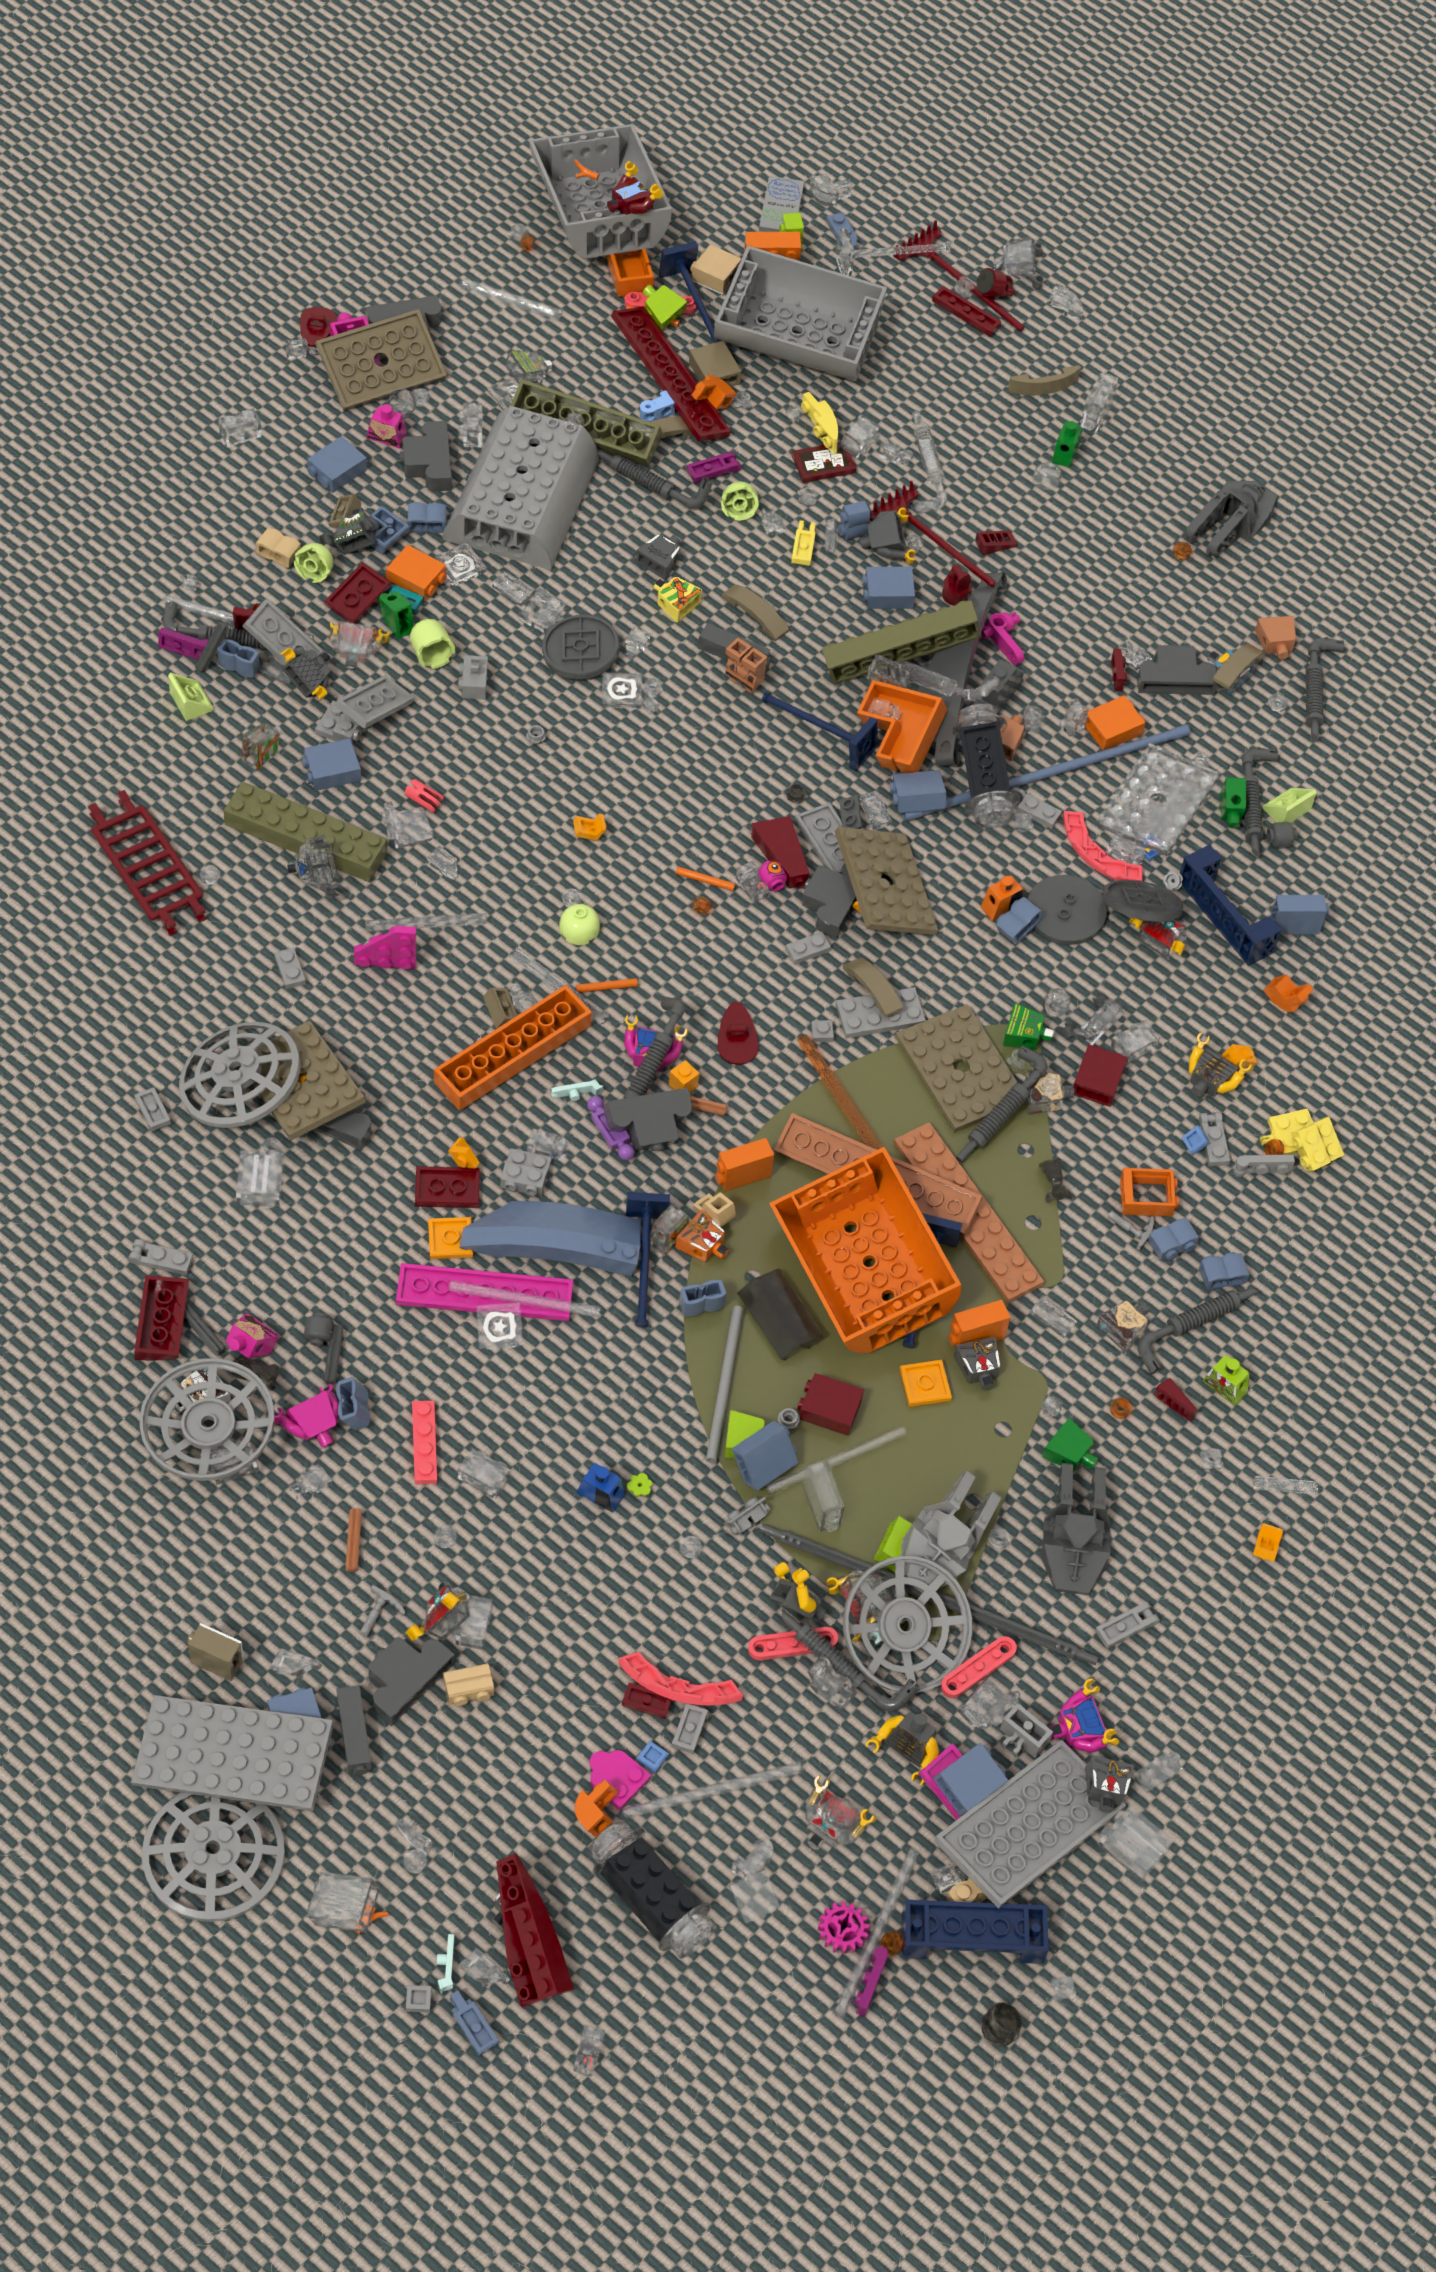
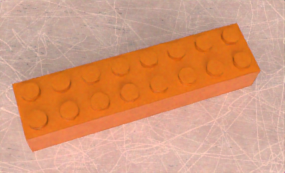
M564 985L434 1069V1083L460 1111L590 1027L592 1012L567 985Z

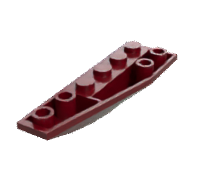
M513 1854L496 1861L507 1963L521 2008L574 1990L561 1945L550 1916L519 1856Z

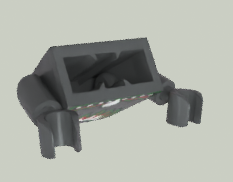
M356 509L351 516L340 520L334 535L325 533L319 535L318 538L322 545L336 544L345 555L375 544L374 531L378 530L379 525L372 517L367 516L365 512Z

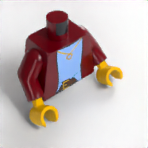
M628 161L625 164L627 173L623 174L618 184L613 188L612 200L607 202V207L610 212L619 209L622 214L626 215L644 214L651 208L653 210L655 198H662L663 191L658 184L652 185L649 191L635 177L630 178L631 175L638 173V167L636 164L633 165L631 161Z

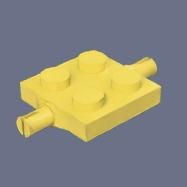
M1308 1108L1269 1117L1267 1122L1271 1129V1135L1261 1136V1145L1274 1143L1280 1155L1298 1154V1150L1292 1143L1291 1132L1313 1123Z

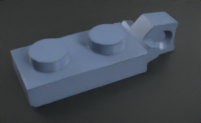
M841 212L827 216V224L839 245H846L850 254L856 253L858 238L845 214Z
M458 1990L452 1993L450 2001L454 2006L451 2010L453 2017L478 2057L497 2046L499 2040L475 2002H472L470 1998L465 2001Z

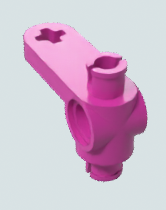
M1006 612L1003 614H992L990 619L984 624L981 632L982 639L985 640L990 637L1013 665L1022 663L1024 661L1023 652L1008 634V632L1014 629L1015 624L1020 623L1019 615L1016 612L1012 614Z

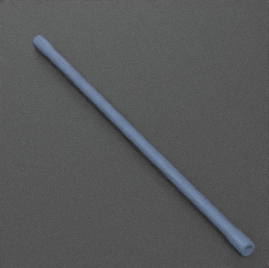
M1185 724L1172 728L1169 731L1009 779L1010 789L1169 740L1189 736L1190 728ZM970 791L946 798V808L971 801ZM943 809L902 813V817L907 822Z

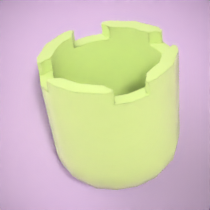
M435 619L421 620L412 628L410 642L418 661L423 667L431 666L432 669H436L449 663V657L452 653L455 654V645L439 621Z

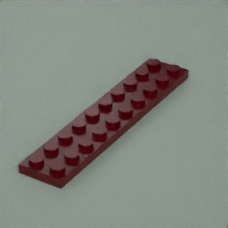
M645 307L613 311L612 319L662 391L666 390L674 401L673 407L696 440L700 442L729 437L731 430L709 400H695L692 396L698 383Z

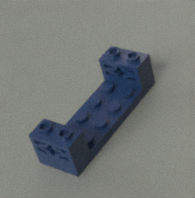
M1209 844L1184 857L1180 874L1183 877L1182 887L1243 961L1250 966L1275 952L1281 933L1280 926L1270 916L1249 925L1248 920L1228 900L1224 891L1214 883L1222 858L1219 852L1214 850Z
M905 1900L902 1910V1958L926 1959L928 1950L1020 1953V1963L1044 1964L1049 1951L1047 1905L1004 1904L998 1909L994 1903Z

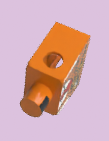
M700 1210L676 1237L675 1248L703 1262L708 1261L713 1254L723 1260L730 1250L723 1245L724 1230L703 1210Z

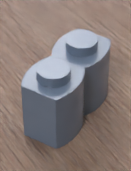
M865 500L842 507L838 531L845 541L865 536L868 533L867 525L870 520V510Z
M420 502L409 503L408 525H410V532L420 533L428 531L431 533H443L446 527V505L440 503L428 505Z
M223 639L217 648L218 664L226 670L236 671L244 677L253 678L260 668L259 653L251 647L241 646L233 640Z
M1023 897L1012 904L1010 911L999 916L996 924L997 930L1016 945L1042 920V911Z
M1187 1218L1176 1220L1167 1226L1152 1231L1148 1238V1242L1160 1261L1172 1260L1178 1256V1253L1184 1251L1191 1252L1197 1247L1199 1236Z
M1229 1252L1223 1257L1210 1255L1205 1257L1199 1266L1207 1290L1242 1285L1247 1283L1249 1273L1241 1253Z
M710 1280L702 1285L694 1284L680 1290L679 1304L683 1316H696L703 1311L712 1312L725 1306L726 1291L722 1280Z
M353 1377L338 1381L336 1393L340 1400L338 1405L340 1419L353 1430L368 1426L370 1412L367 1408V1389Z

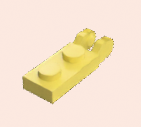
M799 521L791 563L810 566L816 523L811 522L809 531H805L804 521Z

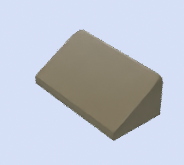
M355 494L339 497L328 524L330 527L338 528L341 519L351 516L354 510L360 509L361 502Z
M490 987L483 998L497 1029L518 1016L507 989Z

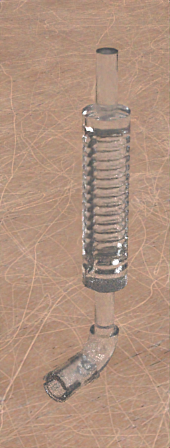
M916 410L912 413L916 424L913 433L930 484L935 485L937 491L936 498L914 503L916 514L932 511L936 512L946 504L948 498L942 485L945 476L929 425L923 423L920 412Z
M905 660L888 667L896 670V674L900 678L946 696L957 694L968 701L987 697L991 691L1000 686L999 679L994 675L990 676V678L975 689H963L957 686L956 680Z

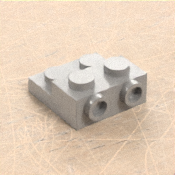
M332 701L317 724L315 734L333 741L350 738L353 745L354 741L359 740L363 727L359 726L354 720L335 706L336 702Z
M510 1148L508 1159L502 1172L500 1188L511 1192H523L530 1196H542L552 1157Z

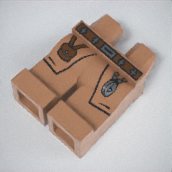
M737 638L726 648V655L729 657L726 664L728 668L725 670V674L730 676L732 682L745 686L746 691L752 694L765 680L767 656L755 648L752 649V646Z

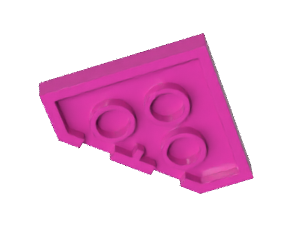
M394 926L385 935L380 933L370 938L369 943L365 945L359 944L354 947V965L416 969V927Z

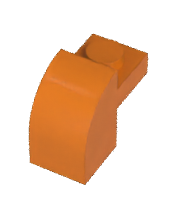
M707 375L704 381H700L695 386V391L692 394L695 400L708 399L716 409L728 408L737 395L725 381L713 375Z
M1286 974L1274 977L1263 991L1275 1005L1284 1011L1295 1012L1301 1004L1309 999L1308 995L1313 991V988L1309 983L1296 987Z
M605 1779L597 1784L590 1794L582 1790L575 1802V1815L578 1821L596 1838L613 1822L603 1808L619 1793Z

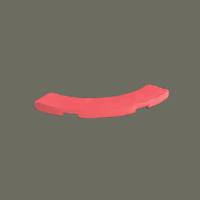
M1063 812V824L1068 840L1077 854L1089 866L1114 880L1142 881L1141 865L1113 859L1106 855L1107 853L1095 842L1093 843L1085 825L1084 812Z
M640 1652L620 1657L618 1661L623 1670L640 1685L671 1700L710 1706L731 1704L742 1701L743 1694L732 1679L701 1685L689 1684V1681L673 1676L669 1678L658 1671L659 1669L649 1663Z

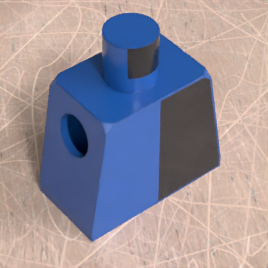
M594 1463L577 1490V1493L612 1513L625 1496L622 1479L609 1471L608 1468Z

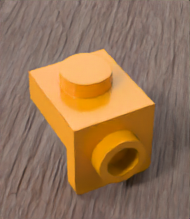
M599 813L595 819L576 816L573 820L576 837L597 841L606 831L603 814Z
M1232 1044L1221 1054L1223 1058L1236 1066H1239L1240 1061L1243 1059L1247 1060L1243 1067H1249L1250 1064L1254 1067L1257 1064L1254 1052L1250 1046Z
M459 1137L448 1150L459 1167L475 1169L480 1163L464 1138Z
M1263 1523L1256 1539L1253 1555L1263 1560L1274 1562L1283 1529Z

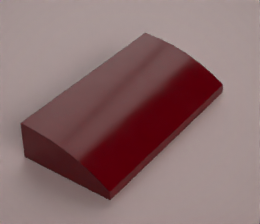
M145 1275L134 1350L135 1360L155 1361L179 1358L189 1279Z

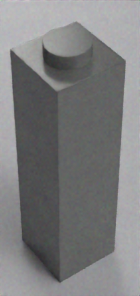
M709 623L706 624L699 635L698 649L728 661L729 657L726 655V648L737 638H740L752 646V649L755 648L767 656L766 669L771 663V658L769 657L770 649Z
M360 1686L336 1688L348 1774L364 1775L371 1771V1759Z

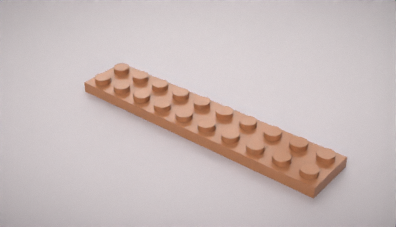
M791 1113L774 1148V1152L826 1175L876 1151L872 1147L794 1113ZM890 1156L921 1213L962 1223L960 1234L965 1236L983 1197Z
M930 1122L894 1139L893 1144L908 1164L982 1196ZM983 1197L965 1236L960 1234V1238L1005 1301L1010 1303L1043 1286L1044 1280Z

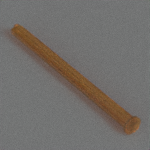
M806 1034L801 1035L797 1039L798 1044L864 1143L876 1150L882 1148L809 1036Z

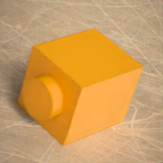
M686 1060L670 1071L669 1086L674 1090L688 1088L690 1093L698 1087L699 1072Z

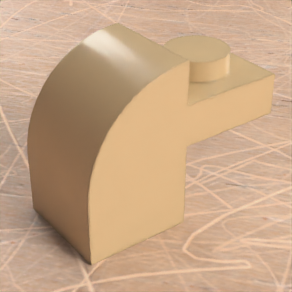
M721 1192L714 1197L708 1193L693 1204V1209L696 1213L703 1210L720 1227H723L736 1216L734 1202Z

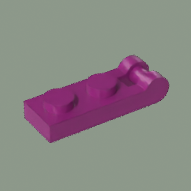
M727 452L689 464L686 467V471L692 481L697 483L702 481V478L710 479L729 472L737 473L741 470L742 466L739 461H736V456L733 452Z
M161 628L158 632V647L197 660L208 642V639L200 640L166 628Z
M880 1946L874 1950L872 1971L867 1969L862 1982L866 1984L864 1992L859 1990L854 2004L858 2005L856 2014L863 2017L867 2013L886 1963L888 1951L885 1947Z

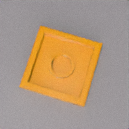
M471 1217L428 1219L430 1259L473 1258L472 1250L459 1248L463 1228L471 1224Z
M942 1360L900 1366L899 1370L909 1407L952 1400Z

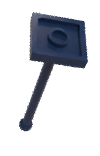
M696 241L663 249L659 267L660 277L664 278L681 273L713 343L720 342V340L714 337L715 327L688 272L691 271V266L697 259L698 245Z
M768 691L762 697V702L775 705L849 741V768L857 771L878 747V721L872 717L854 736L772 696Z
M627 1192L626 1216L643 1218L638 1318L635 1320V1326L641 1328L648 1326L646 1312L651 1218L659 1219L665 1210L669 1208L670 1194Z
M922 1213L938 1244L957 1248L962 1223ZM917 1330L907 1334L906 1339L902 1343L904 1347L909 1349L915 1348L916 1342L914 1340Z

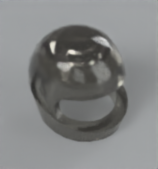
M1004 2002L990 2006L981 2021V2030L985 2039L991 2044L1000 2046L1011 2044L1018 2037L1022 2028V2018L1017 2009Z

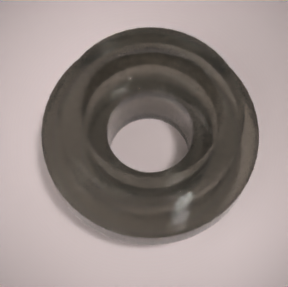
M794 784L787 789L786 797L792 803H801L806 798V791L801 785Z

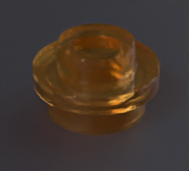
M526 233V236L522 235L520 246H522V251H530L534 236H530V233Z
M1177 542L1173 546V553L1177 559L1184 560L1191 555L1192 548L1188 543Z
M698 897V899H694L692 902L694 905L693 910L702 914H708L713 906L710 900L705 897Z
M1272 1139L1266 1143V1155H1283L1284 1145L1281 1140Z
M1119 1397L1111 1402L1110 1412L1114 1417L1124 1419L1131 1414L1132 1406L1126 1398ZM1121 1407L1124 1411H1120L1117 1408Z
M888 1932L882 1937L881 1946L887 1949L888 1955L895 1956L903 1946V1938L897 1932Z

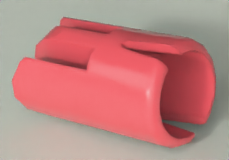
M417 779L410 781L413 788L407 786L405 796L434 813V807L440 805L438 800L443 801L444 796Z

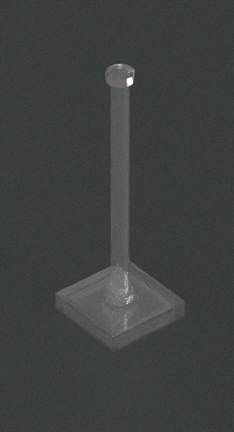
M845 228L839 231L835 257L840 273L851 276L854 260L858 257L933 251L950 252L951 244L950 241H945L941 244L854 250L848 230Z

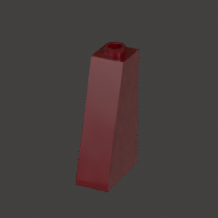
M791 817L752 823L751 838L768 861L780 862L787 874L786 886L789 889L805 886L810 873Z

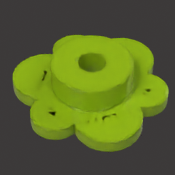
M645 1473L630 1477L627 1489L633 1492L634 1496H647L650 1494L652 1481L648 1480V1476Z

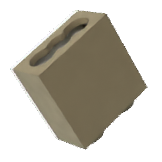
M200 1623L196 1632L192 1631L188 1637V1653L190 1654L192 1664L229 1681L233 1680L244 1661L241 1641Z

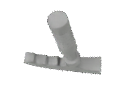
M1111 1211L1108 1215L1109 1219L1122 1226L1125 1230L1134 1233L1138 1239L1140 1238L1141 1241L1136 1248L1140 1251L1152 1232L1154 1216H1151L1148 1228L1143 1232L1140 1229L1134 1228L1133 1224L1114 1211Z
M374 1585L371 1587V1592L379 1598L376 1601L375 1608L371 1610L359 1632L364 1637L369 1635L379 1616V1610L386 1602L394 1606L400 1612L399 1614L405 1615L403 1607L395 1598Z

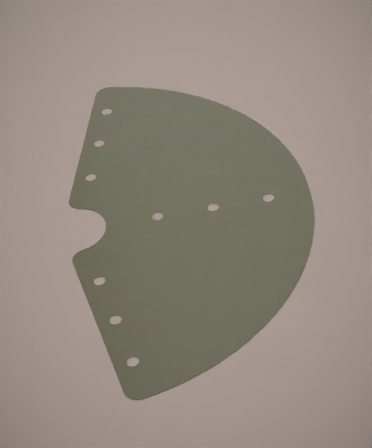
M1008 1024L982 1026L1011 1073H1021L1027 1079L1029 1077L1028 1071L1033 1073L1034 1067L1029 1062L1018 1057L1019 1049H1023L1003 1045ZM1040 1039L1036 1049L1033 1050L1036 1053H1041ZM897 1043L863 1056L817 1081L786 1104L756 1133L749 1143L767 1138L774 1153L771 1177L725 1192L722 1185L718 1186L714 1196L721 1192L734 1202L736 1211L735 1218L721 1227L725 1232L723 1245L730 1250L723 1260L715 1254L706 1262L692 1256L687 1286L694 1284L702 1285L710 1280H722L726 1291L725 1306L717 1311H703L696 1316H684L686 1360L697 1409L706 1434L710 1439L733 1306H741L743 1308L717 1458L745 1503L755 1496L757 1499L766 1498L762 1501V1504L766 1503L770 1511L767 1516L759 1520L761 1524H766L781 1531L787 1530L874 1565L878 1563L874 1557L889 1524L898 1516L913 1524L924 1507L942 1501L953 1488L952 1484L966 1469L976 1477L962 1501L960 1509L954 1514L963 1524L967 1525L969 1518L977 1512V1510L969 1509L966 1506L965 1499L968 1495L976 1494L983 1500L990 1491L993 1490L997 1493L1001 1500L985 1528L977 1549L969 1559L967 1570L956 1579L965 1595H967L1047 1395L1048 1384L1040 1372L1018 1361L1010 1353L1002 1339L996 1341L1000 1371L998 1377L993 1379L995 1386L990 1390H982L980 1382H967L953 1356L955 1346H951L948 1334L950 1333V1324L955 1313L1003 1300L1006 1308L1010 1303L1005 1301L959 1236L957 1248L939 1244L962 1287L960 1297L947 1315L917 1329L914 1340L916 1345L913 1349L902 1345L903 1340L907 1337L905 1335L871 1353L853 1352L845 1346L769 1204L826 1175L774 1152V1148L791 1113L876 1150L885 1147L890 1156L906 1162L893 1144L894 1139L928 1122L931 1123L955 1158L970 1142L968 1135L975 1130L980 1122L954 1133L900 1044ZM957 1061L953 1064L955 1070H961L962 1072L969 1070V1065L964 1061ZM1030 1095L1027 1103L1015 1110L1013 1115L1000 1127L994 1136L992 1135V1138L987 1141L982 1149L976 1147L963 1162L957 1161L1044 1280V1285L1039 1288H1049L1057 1285L1062 1280L1064 1262L1048 1110L1044 1108L1047 1107V1100H1044L1042 1096V1100H1040L1041 1105H1043L1040 1106L1041 1111L1033 1114L1030 1112L1029 1107L1030 1104H1033ZM1021 1144H1029L1033 1147L1034 1154L1028 1158L1022 1157L1018 1153V1147ZM1029 1216H1036L1041 1220V1227L1037 1230H1031L1026 1227L1025 1219ZM848 1225L845 1231L852 1233L857 1227L855 1225ZM867 1259L864 1262L866 1267H871L875 1264L873 1259ZM750 1270H755L761 1274L762 1279L760 1283L751 1285L746 1282L745 1274ZM891 1293L883 1296L884 1301L894 1298V1295ZM942 1360L952 1400L909 1407L899 1370L900 1366ZM814 1373L864 1389L863 1399L849 1436L800 1420L796 1428L789 1430V1438L796 1448V1457L799 1463L758 1491L744 1483L736 1459L725 1458L730 1410L762 1418L765 1420L764 1427L772 1421L778 1423L779 1413L786 1408L794 1409L800 1416V1411L797 1410L800 1399H805L807 1393L804 1392L807 1380H812ZM790 1418L785 1419L787 1422H792ZM999 1422H1006L1011 1426L1012 1432L1007 1437H1000L995 1433V1425ZM774 1538L797 1562L825 1585H827V1580L832 1577L839 1580L855 1574L858 1579L862 1575L800 1549L798 1550L795 1547L788 1546L785 1543L783 1544L779 1539ZM887 1567L881 1568L895 1574L894 1571ZM870 1577L865 1580L872 1590L882 1583ZM857 1579L840 1586V1588H852ZM830 1585V1586H828V1587H829V1588H833V1587H835L836 1585ZM948 1585L937 1590L956 1598ZM890 1586L883 1590H890L892 1598L896 1599L895 1587ZM840 1589V1591L838 1592V1594L841 1595L842 1597H844L843 1594H842V1591H841V1589ZM857 1590L858 1593L855 1595L862 1596L861 1593ZM881 1591V1592L878 1594V1596H879L885 1603H888L889 1601L893 1600V1599H888V1600H886V1599L883 1597V1594H882L883 1591ZM905 1592V1597L918 1599V1596ZM927 1601L924 1607L927 1609L930 1618L940 1617L936 1604ZM946 1608L948 1616H958V1612ZM873 1609L874 1616L878 1618L880 1612ZM907 1620L900 1626L903 1631H907L909 1628ZM954 1625L949 1626L948 1635L951 1633ZM941 1626L931 1627L929 1641L940 1639Z

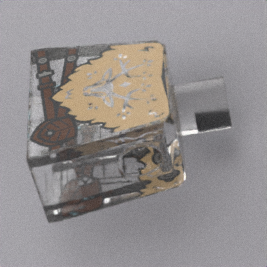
M1027 1070L1025 1080L1034 1072L1033 1070ZM1045 1072L1044 1076L1039 1077L1028 1089L1030 1093L1027 1100L1028 1115L1060 1110L1063 1098L1074 1097V1087L1062 1086L1059 1074Z
M1124 1301L1102 1313L1098 1318L1096 1327L1126 1353L1145 1331L1148 1323L1145 1315L1150 1312L1149 1307L1143 1302L1134 1307L1129 1301Z

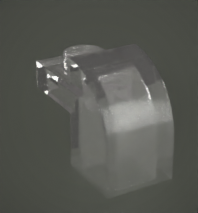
M828 174L811 178L810 193L818 203L824 206H837L838 200L851 196L852 182L850 179L833 183Z
M820 1656L807 1671L812 1680L809 1685L813 1691L835 1707L844 1710L857 1694L850 1679L837 1674L827 1657Z

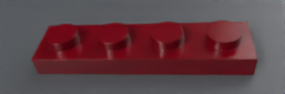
M945 286L940 288L932 297L933 302L989 337L1001 327L1000 320Z

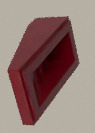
M1010 530L987 531L976 534L975 542L982 555L1017 547V542Z
M1168 1378L1156 1387L1154 1393L1156 1398L1188 1421L1194 1420L1197 1408L1172 1379Z

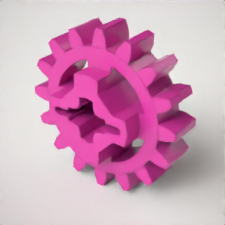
M842 1901L841 1907L833 1903L832 1910L827 1907L825 1908V1915H820L819 1921L821 1924H818V1931L822 1932L819 1937L820 1940L826 1939V1948L832 1945L834 1953L839 1948L842 1954H845L846 1949H850L854 1953L855 1945L860 1948L863 1946L862 1940H867L868 1934L866 1932L869 1931L870 1925L865 1924L868 1917L861 1916L862 1908L854 1910V1903L846 1907L845 1901ZM847 1921V1927L845 1928V1930H843L842 1934H840V1928Z

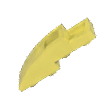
M810 392L804 393L801 408L815 424L813 428L814 434L821 439L826 448L833 454H836L838 425L832 409L825 400L818 402Z

